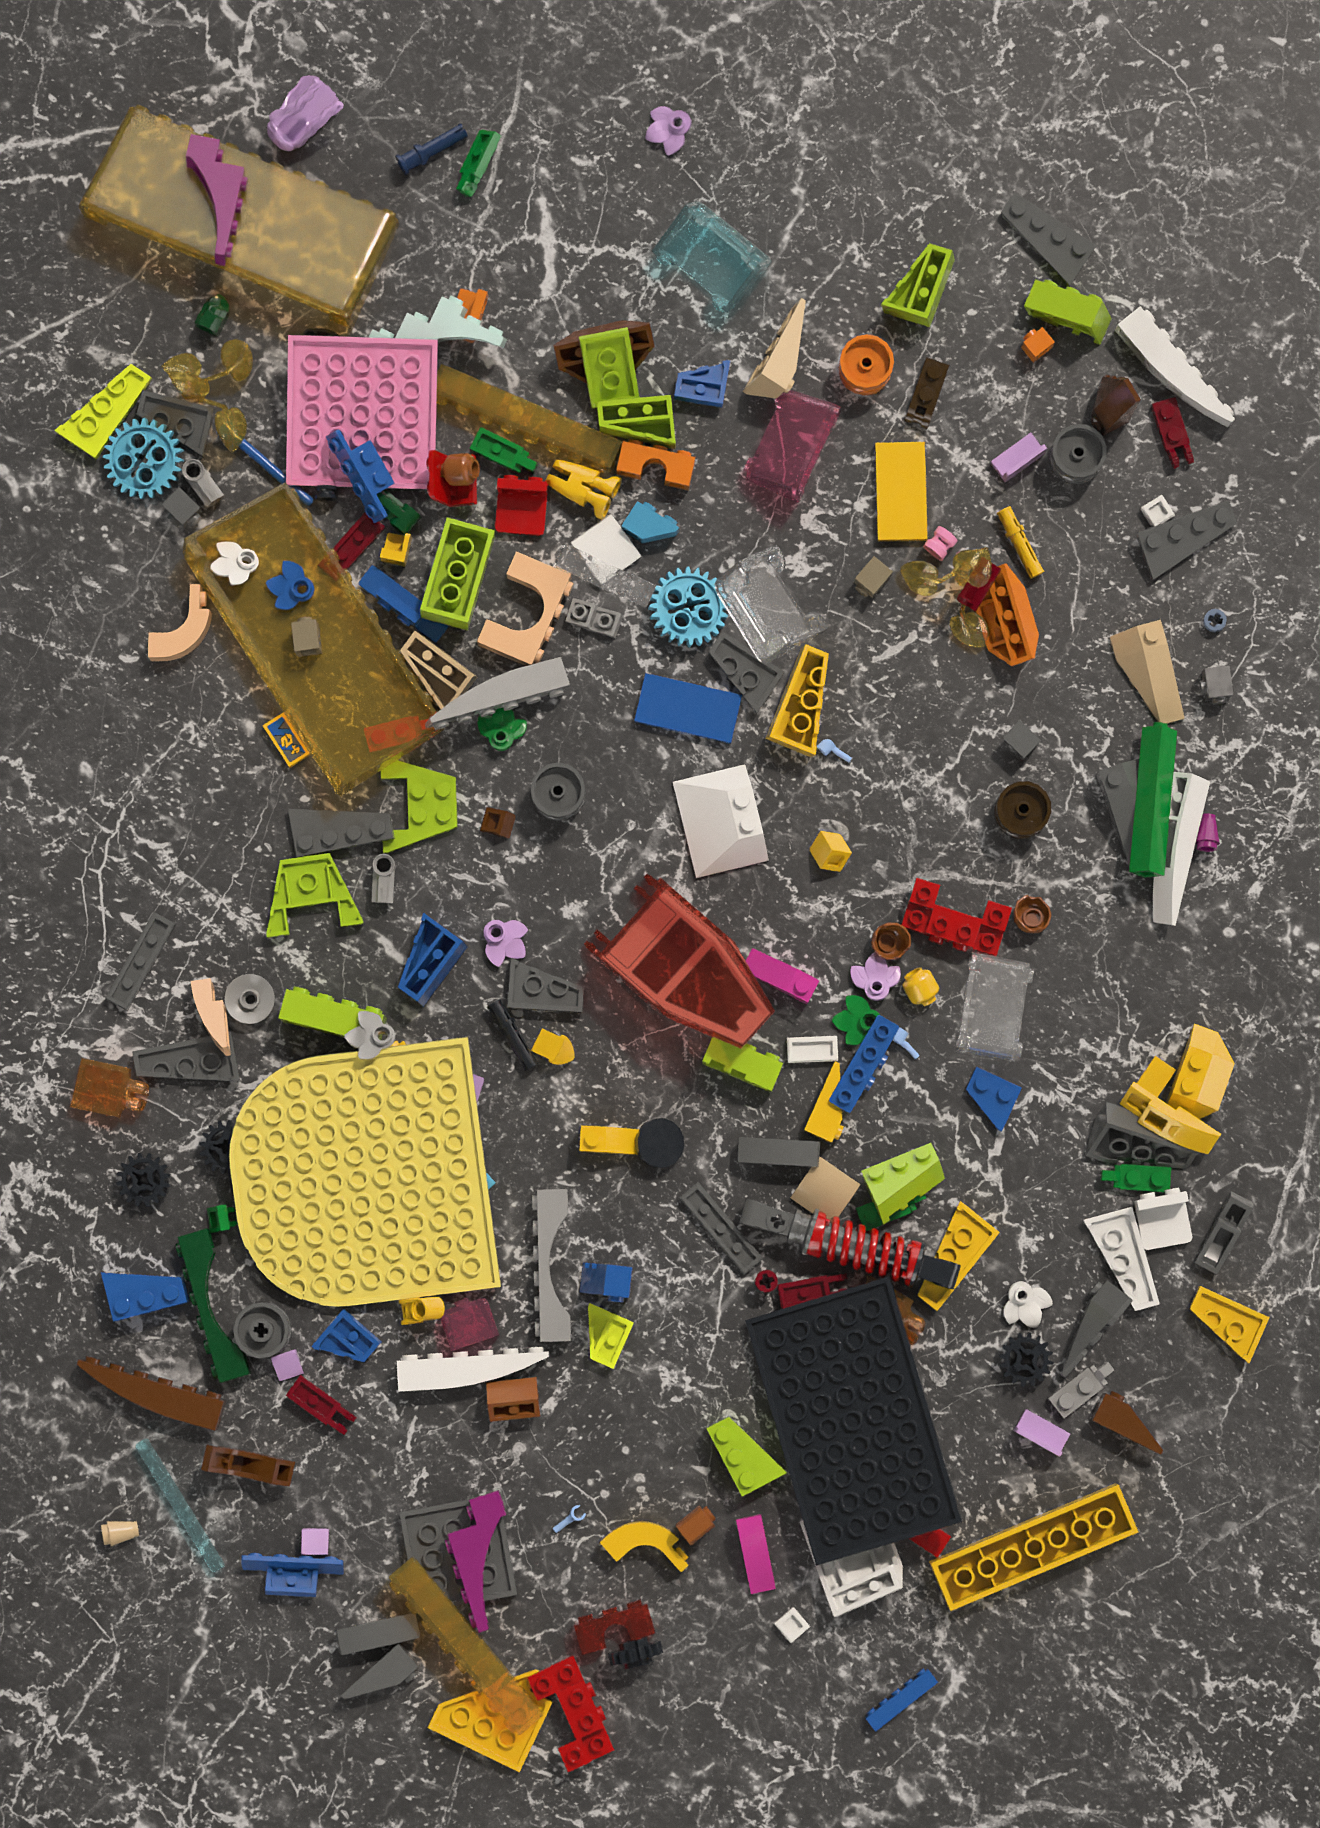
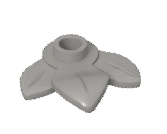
M369 1011L358 1012L360 1026L344 1035L346 1041L351 1046L359 1048V1059L365 1060L375 1058L382 1049L389 1048L395 1041L393 1028L383 1024L379 1015ZM381 1034L387 1035V1039L383 1041L379 1040L378 1037Z

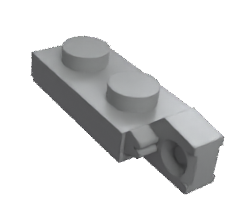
M1109 1362L1104 1363L1098 1369L1094 1365L1089 1368L1087 1367L1048 1397V1399L1064 1419L1103 1389V1386L1107 1384L1104 1378L1113 1372L1114 1369Z

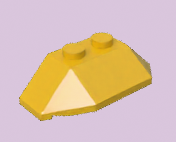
M1197 1024L1193 1025L1166 1104L1175 1110L1180 1106L1198 1119L1219 1110L1235 1064L1218 1032Z

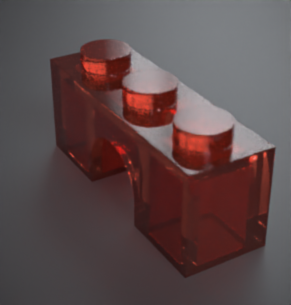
M641 1599L626 1603L627 1608L617 1610V1607H611L602 1610L603 1615L593 1618L592 1614L578 1617V1622L574 1623V1628L582 1655L607 1648L604 1634L606 1629L613 1624H620L626 1627L631 1641L656 1634L648 1603H642Z

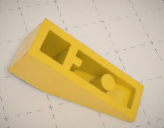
M836 1061L833 1063L804 1129V1132L829 1143H832L833 1139L838 1140L844 1126L840 1125L842 1109L829 1102L832 1093L840 1081V1063Z
M581 1125L579 1151L638 1155L635 1150V1137L639 1129Z

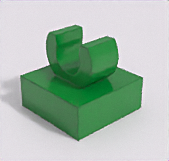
M226 1205L207 1208L210 1233L229 1230L230 1227L237 1225V1221L230 1222L228 1220V1213L234 1212L235 1208H227Z

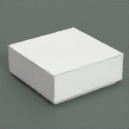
M1160 495L1140 509L1151 527L1167 522L1175 516L1163 495Z
M794 1607L774 1623L790 1643L810 1627Z

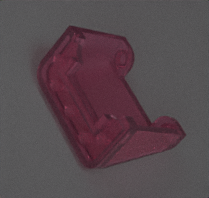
M790 390L787 394L783 392L775 399L774 405L777 408L754 458H748L743 471L747 472L746 480L800 503L811 473L829 434L832 432L833 426H835L840 416L841 407L834 403Z

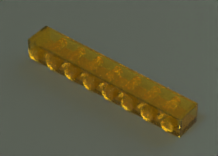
M440 365L437 372L438 404L444 406L447 403L456 407V411L464 415L472 413L479 416L478 420L485 424L491 425L493 422L500 425V429L508 434L514 435L516 432L523 435V439L529 443L536 444L539 442L546 445L545 448L552 453H565L569 455L568 459L581 464L583 461L590 464L591 469L597 470L600 473L605 471L611 473L621 451L622 441L446 365Z
M414 1556L388 1577L391 1580L388 1584L397 1595L402 1593L408 1600L405 1603L407 1608L414 1615L418 1613L424 1621L421 1624L430 1635L435 1633L440 1639L438 1645L446 1654L451 1652L457 1659L454 1662L456 1667L463 1674L467 1672L473 1680L470 1683L479 1694L482 1692L486 1694L489 1698L487 1704L496 1714L500 1711L506 1718L503 1723L511 1733L516 1731L521 1735L544 1715L541 1708L477 1631L472 1628L467 1619Z

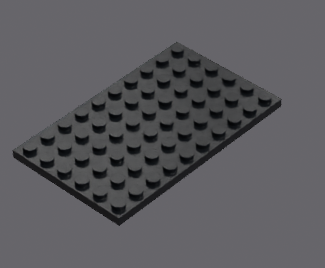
M890 1276L745 1320L816 1566L963 1523Z

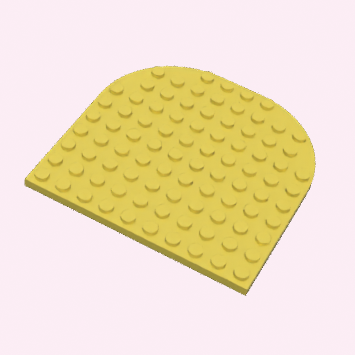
M468 1037L392 1046L382 1049L378 1056L368 1060L359 1059V1051L305 1058L286 1065L271 1074L248 1097L236 1119L230 1142V1171L237 1221L243 1243L255 1261L256 1266L277 1287L298 1299L319 1303V1305L337 1307L501 1287Z

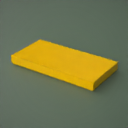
M925 442L875 443L878 542L927 541Z

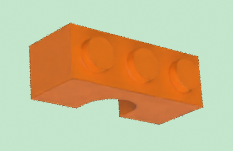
M630 439L629 442L623 441L616 469L617 475L641 480L642 472L649 464H659L666 471L665 486L689 491L695 465V457L691 456L690 452L677 450V453L670 452L661 445H653V448L643 446V442Z

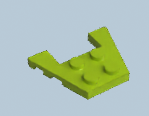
M380 756L381 779H407L409 829L393 830L395 839L383 841L384 854L458 828L456 777Z
M330 853L280 860L266 932L267 938L290 935L287 909L338 902L341 927L364 924Z

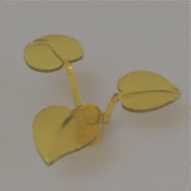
M238 339L227 341L221 349V361L227 369L203 379L199 377L201 364L193 354L183 353L167 360L161 367L169 375L173 385L184 399H197L198 403H206L222 409L215 414L216 430L230 452H235L246 435L247 422L245 416L238 408L233 407L228 410L226 405L206 399L205 396L210 391L208 383L229 373L235 381H242L250 375L253 357L248 344Z
M988 548L962 550L953 558L954 569L952 572L942 578H937L938 570L935 566L924 561L907 562L900 567V572L907 585L915 593L922 596H931L938 590L937 583H943L953 576L956 583L960 586H965L967 581L975 587L986 585L991 576V558ZM961 604L960 615H954L950 619V629L953 635L968 646L985 647L989 636L986 621L976 613L968 612L965 614L966 606Z

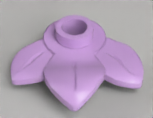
M658 107L650 112L655 122L647 129L645 138L653 143L663 142L665 153L669 156L676 153L684 145V134L691 127V118L684 111L677 110L673 112L668 107ZM681 118V126L676 127L675 120Z
M493 920L487 923L484 928V937L487 941L485 952L488 959L495 966L499 967L503 963L505 956L513 959L524 958L525 946L520 938L527 933V927L516 920L506 923ZM493 929H500L501 934L499 937L491 935Z
M876 953L868 957L865 967H851V978L855 986L864 989L866 996L874 1001L885 999L889 994V989L897 985L900 980V967H888L886 960L877 956ZM880 985L882 988L879 991H875L872 987Z

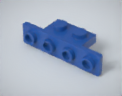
M339 429L327 435L328 447L339 460L341 470L351 481L353 491L360 497L368 517L374 523L386 518L388 515L376 494L395 484L371 440L351 450Z
M374 565L368 569L358 582L360 587L379 600L377 602L379 606L388 612L392 610L398 615L397 619L408 627L411 624L433 642H438L449 628V625L421 618L420 607L422 601Z
M881 1015L876 1017L829 1099L830 1103L848 1113L852 1111L863 1090L869 1091L876 1078L872 1075L877 1067L882 1069L888 1056L885 1055V1052L899 1029L898 1025Z
M259 1553L242 1555L241 1558L243 1570L267 1571L266 1595L316 1597L318 1574H344L343 1560H339L336 1557L315 1559L307 1555L294 1558L283 1554L263 1556Z

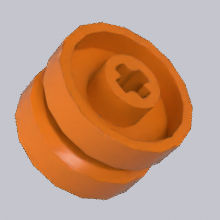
M868 334L856 336L848 341L841 353L838 370L842 383L847 389L859 395H872L881 391L891 378L894 365L893 352L888 344L877 336ZM863 363H868V367H864Z

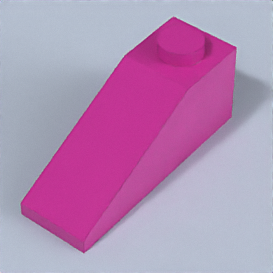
M754 948L751 949L741 971L806 1005L820 981Z

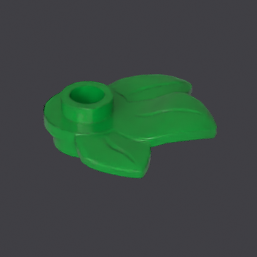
M504 708L495 709V713L492 716L481 717L479 715L478 729L481 735L489 738L492 748L498 751H505L512 746L514 740L521 738L525 734L527 721L515 719L512 709L504 711ZM500 735H504L505 739L498 740L497 737Z
M848 995L846 996L847 1010L835 1015L832 1018V1022L838 1029L847 1032L846 1044L858 1045L862 1043L871 1026L869 1027L865 1024V1019L871 1017L875 1021L876 1017L880 1014L870 1009L868 1002L864 998Z

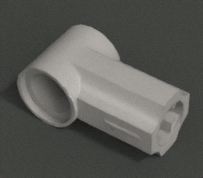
M190 459L183 464L182 473L185 481L190 484L207 509L224 497V494L199 460ZM191 467H198L201 470L200 474L195 478L187 475V471Z
M380 854L375 857L372 864L371 902L393 903L396 864L390 855ZM384 858L390 860V870L380 872L377 868L378 862Z

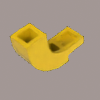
M645 1521L627 1523L617 1527L600 1541V1544L616 1562L632 1548L640 1545H650L660 1549L680 1572L689 1566L686 1562L689 1558L679 1546L676 1549L673 1547L679 1538L669 1529L656 1523Z

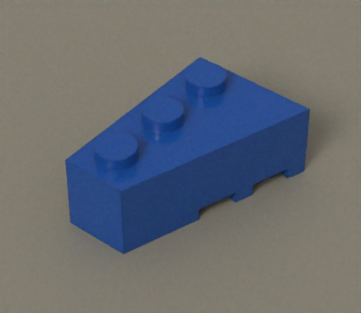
M423 913L422 922L418 934L413 941L414 945L410 957L407 959L398 988L424 1007L468 946Z
M583 1263L579 1293L608 1296V1301L624 1303V1298H629L633 1268Z
M101 1273L113 1322L190 1302L183 1277Z

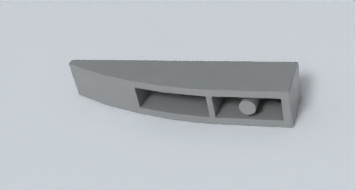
M561 657L517 668L481 683L438 711L425 723V727H434L435 730L449 726L448 722L457 720L458 723H464L471 720L472 716L477 714L485 717L494 714L495 709L504 708V711L518 707V703L524 701L527 704H533L540 701L541 697L546 695L554 698L564 694V690L570 683Z

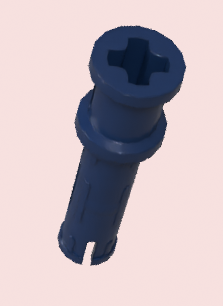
M459 123L454 128L423 145L415 144L412 150L403 155L397 154L395 158L402 172L405 175L409 174V170L420 164H427L428 158L467 138L466 130L462 129L463 125Z

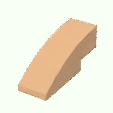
M211 978L191 981L194 1001L208 1034L225 1056H230L227 1010L223 1000H215V990Z

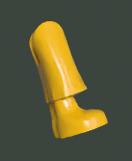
M555 460L552 467L569 477L565 481L548 474L545 480L547 484L582 507L589 502L594 507L596 518L603 520L609 511L611 498L613 499L618 493L622 479L617 476L603 479L599 477L600 472L568 461ZM594 488L599 489L605 495L593 492Z

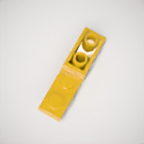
M1133 1082L1119 1103L1138 1116L1139 1120L1137 1123L1173 1143L1197 1152L1209 1154L1221 1136L1219 1132L1179 1106L1175 1110L1135 1082Z

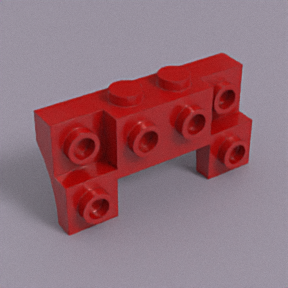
M916 878L901 923L902 926L906 927L907 930L929 936L928 940L941 945L943 941L953 944V949L962 952L970 949L992 957L997 956L1012 907L988 900L983 917L980 919L936 905L935 901L940 885Z
M573 1655L527 1677L537 1701L554 1693L557 1694L576 1739L558 1747L568 1772L614 1751L602 1721L607 1720L601 1705L595 1706L592 1698L596 1694L591 1682L585 1683Z

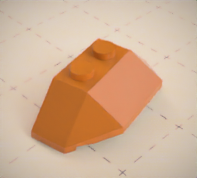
M1002 564L998 566L1001 568V571L976 612L988 651L1007 662L1010 666H1015L1035 658L1039 633L1024 585L1007 564Z

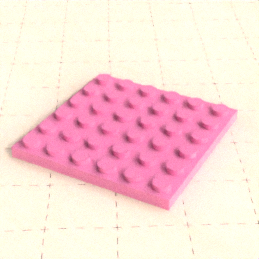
M288 335L286 485L352 487L348 476L341 470L340 462L336 455L329 449L326 439L327 435L339 429L351 450L371 440L395 484L388 488L427 489L429 471L426 460L429 457V451L436 450L438 339Z

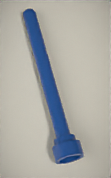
M228 419L221 425L216 433L224 441L226 439L229 442L233 441L305 505L309 506L313 503V498L298 485H286V474L238 434L239 430L236 429V424Z

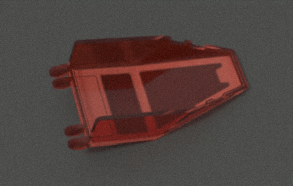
M646 874L643 878L650 886L656 889L655 893L650 896L641 886L636 885L633 889L647 902L612 941L599 930L594 932L596 938L607 945L602 952L593 943L588 941L584 943L585 947L600 963L660 1014L742 1049L775 1012L774 1008L736 943L662 878L656 880Z

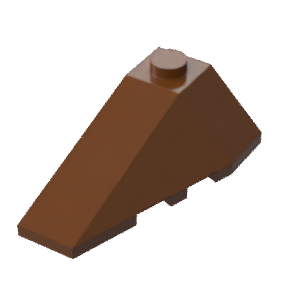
M1107 374L1100 381L1091 414V423L1094 429L1101 431L1103 436L1128 423L1141 400L1128 378H1116L1114 375L1110 377Z

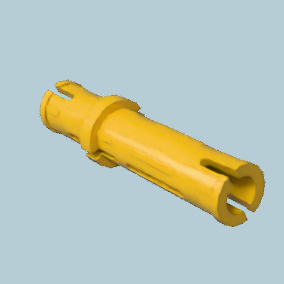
M1011 506L997 512L996 514L1007 532L1005 535L1013 543L1029 578L1032 579L1044 573L1045 571L1023 532L1025 529L1023 525L1019 524Z

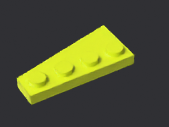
M130 364L110 381L106 388L99 394L94 395L90 402L82 409L77 410L70 416L71 418L66 423L60 425L55 432L97 459L105 445L110 441L108 437H113L116 432L115 429L120 427L140 398L142 390L145 391L152 378Z

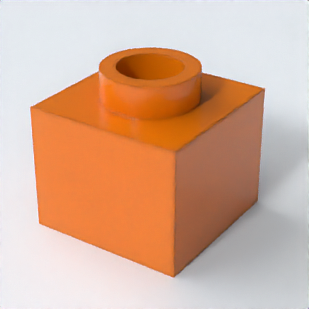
M1042 327L1038 331L1033 329L1023 337L1025 341L1021 348L1034 363L1051 350L1055 342Z

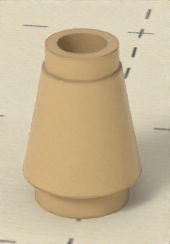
M107 1521V1524L101 1525L104 1545L110 1544L114 1546L139 1536L137 1521Z

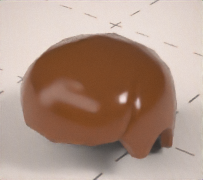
M1024 895L1016 902L1013 911L1014 922L1017 927L1023 932L1033 934L1044 931L1048 927L1052 916L1050 907L1041 897H1030L1029 895Z
M888 922L880 925L871 937L872 949L877 956L885 960L899 959L911 947L910 933L906 927L898 923Z

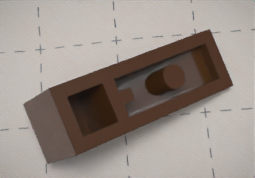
M1111 1391L1110 1394L1103 1393L1090 1420L1161 1455L1163 1449L1130 1405L1123 1402L1125 1397L1114 1391Z

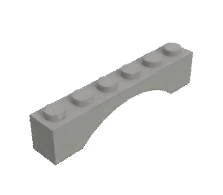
M568 1189L537 1190V1195H532L533 1210H537L538 1220H533V1236H538V1246H533L534 1261H539V1271H534V1286H539V1296L534 1298L535 1311H540V1321L535 1322V1337H540V1342L571 1341V1316L562 1306L555 1293L549 1267L550 1251L554 1237L560 1225L568 1216Z

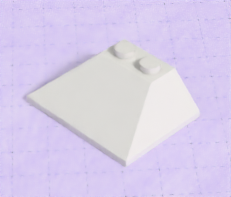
M745 765L673 782L696 878L769 861L755 797Z
M802 1520L800 1521V1524L813 1558L805 1526ZM894 1543L816 1566L834 1617H838L902 1589L903 1565Z

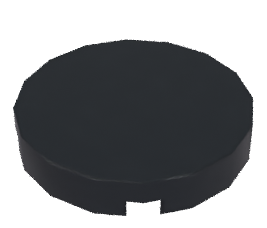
M665 1118L651 1119L645 1122L636 1134L635 1150L638 1157L647 1165H650V1167L666 1168L675 1164L682 1156L684 1136L680 1128L673 1121Z

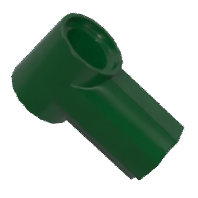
M386 489L376 494L388 515L386 518L389 520V523L402 535L405 536L406 533H409L422 518L411 506L400 502Z

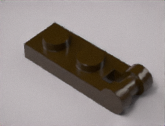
M926 357L904 422L910 424L914 422L920 424L922 428L928 429L950 365ZM917 407L926 410L925 415L916 413Z

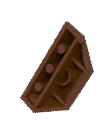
M620 320L574 331L553 345L558 369L587 383L579 337L627 327L636 371L649 352L655 347L650 323Z

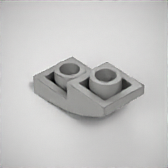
M573 598L565 621L583 629L616 638L623 615L619 612L598 607L596 604Z

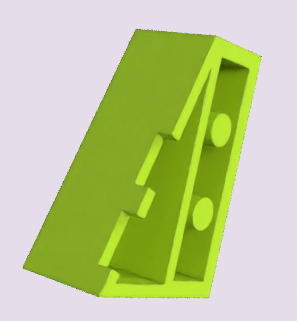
M929 243L912 264L909 272L897 283L896 288L889 297L885 298L881 303L883 312L930 327L955 261L953 251Z
M1035 279L1024 305L1030 316L1056 327L1060 324L1072 328V333L1078 336L1080 332L1092 336L1094 338L1093 342L1101 345L1112 319L1102 298L1094 294L1086 296L1080 294L1078 290L1072 287L1064 289L1058 287L1056 283L1050 280L1042 282Z
M671 395L597 402L600 433L634 439L653 445H661L676 450Z
M715 1033L702 1061L703 1065L769 1092H772L783 1065L782 1062H779L780 1057L769 1052L763 1055L756 1052L757 1048L750 1044L744 1043L741 1045Z
M931 1143L861 1171L866 1188L883 1225L890 1220L889 1216L897 1210L901 1209L903 1211L907 1208V1203L917 1195L923 1196L945 1179L940 1160Z
M729 1416L707 1427L741 1496L787 1473Z

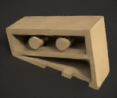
M417 631L413 632L400 650L427 688L429 694L438 704L440 710L467 692L477 679L475 674Z

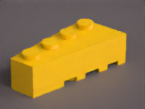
M807 644L801 647L765 739L808 757L816 755V742L820 725L819 719L823 702L822 696L825 686L828 653Z

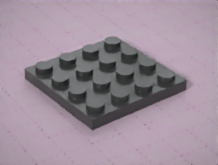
M470 1499L399 1512L417 1613L465 1605L460 1590L464 1588L462 1578H456L453 1569L456 1559L454 1553L449 1555L445 1540L449 1539L448 1533L476 1524L475 1520H470L466 1506L470 1505ZM504 1516L500 1518L486 1555L483 1574L484 1601L517 1595Z

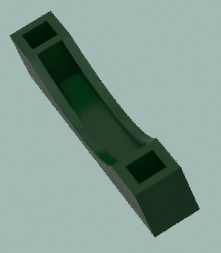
M206 1228L179 1236V1243H176L175 1246L179 1258L183 1257L186 1267H183L182 1270L186 1282H191L193 1291L189 1292L193 1306H198L200 1315L196 1316L200 1331L204 1330L207 1340H203L207 1355H212L214 1364H211L210 1367L214 1379L218 1378L219 1383L251 1374L245 1352L224 1333L216 1321L211 1308L208 1293L209 1274L216 1250L210 1229Z

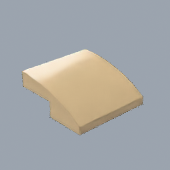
M819 1156V1167L810 1168L790 1198L812 1214L815 1209L825 1212L827 1219L831 1220L833 1216L839 1217L860 1184Z

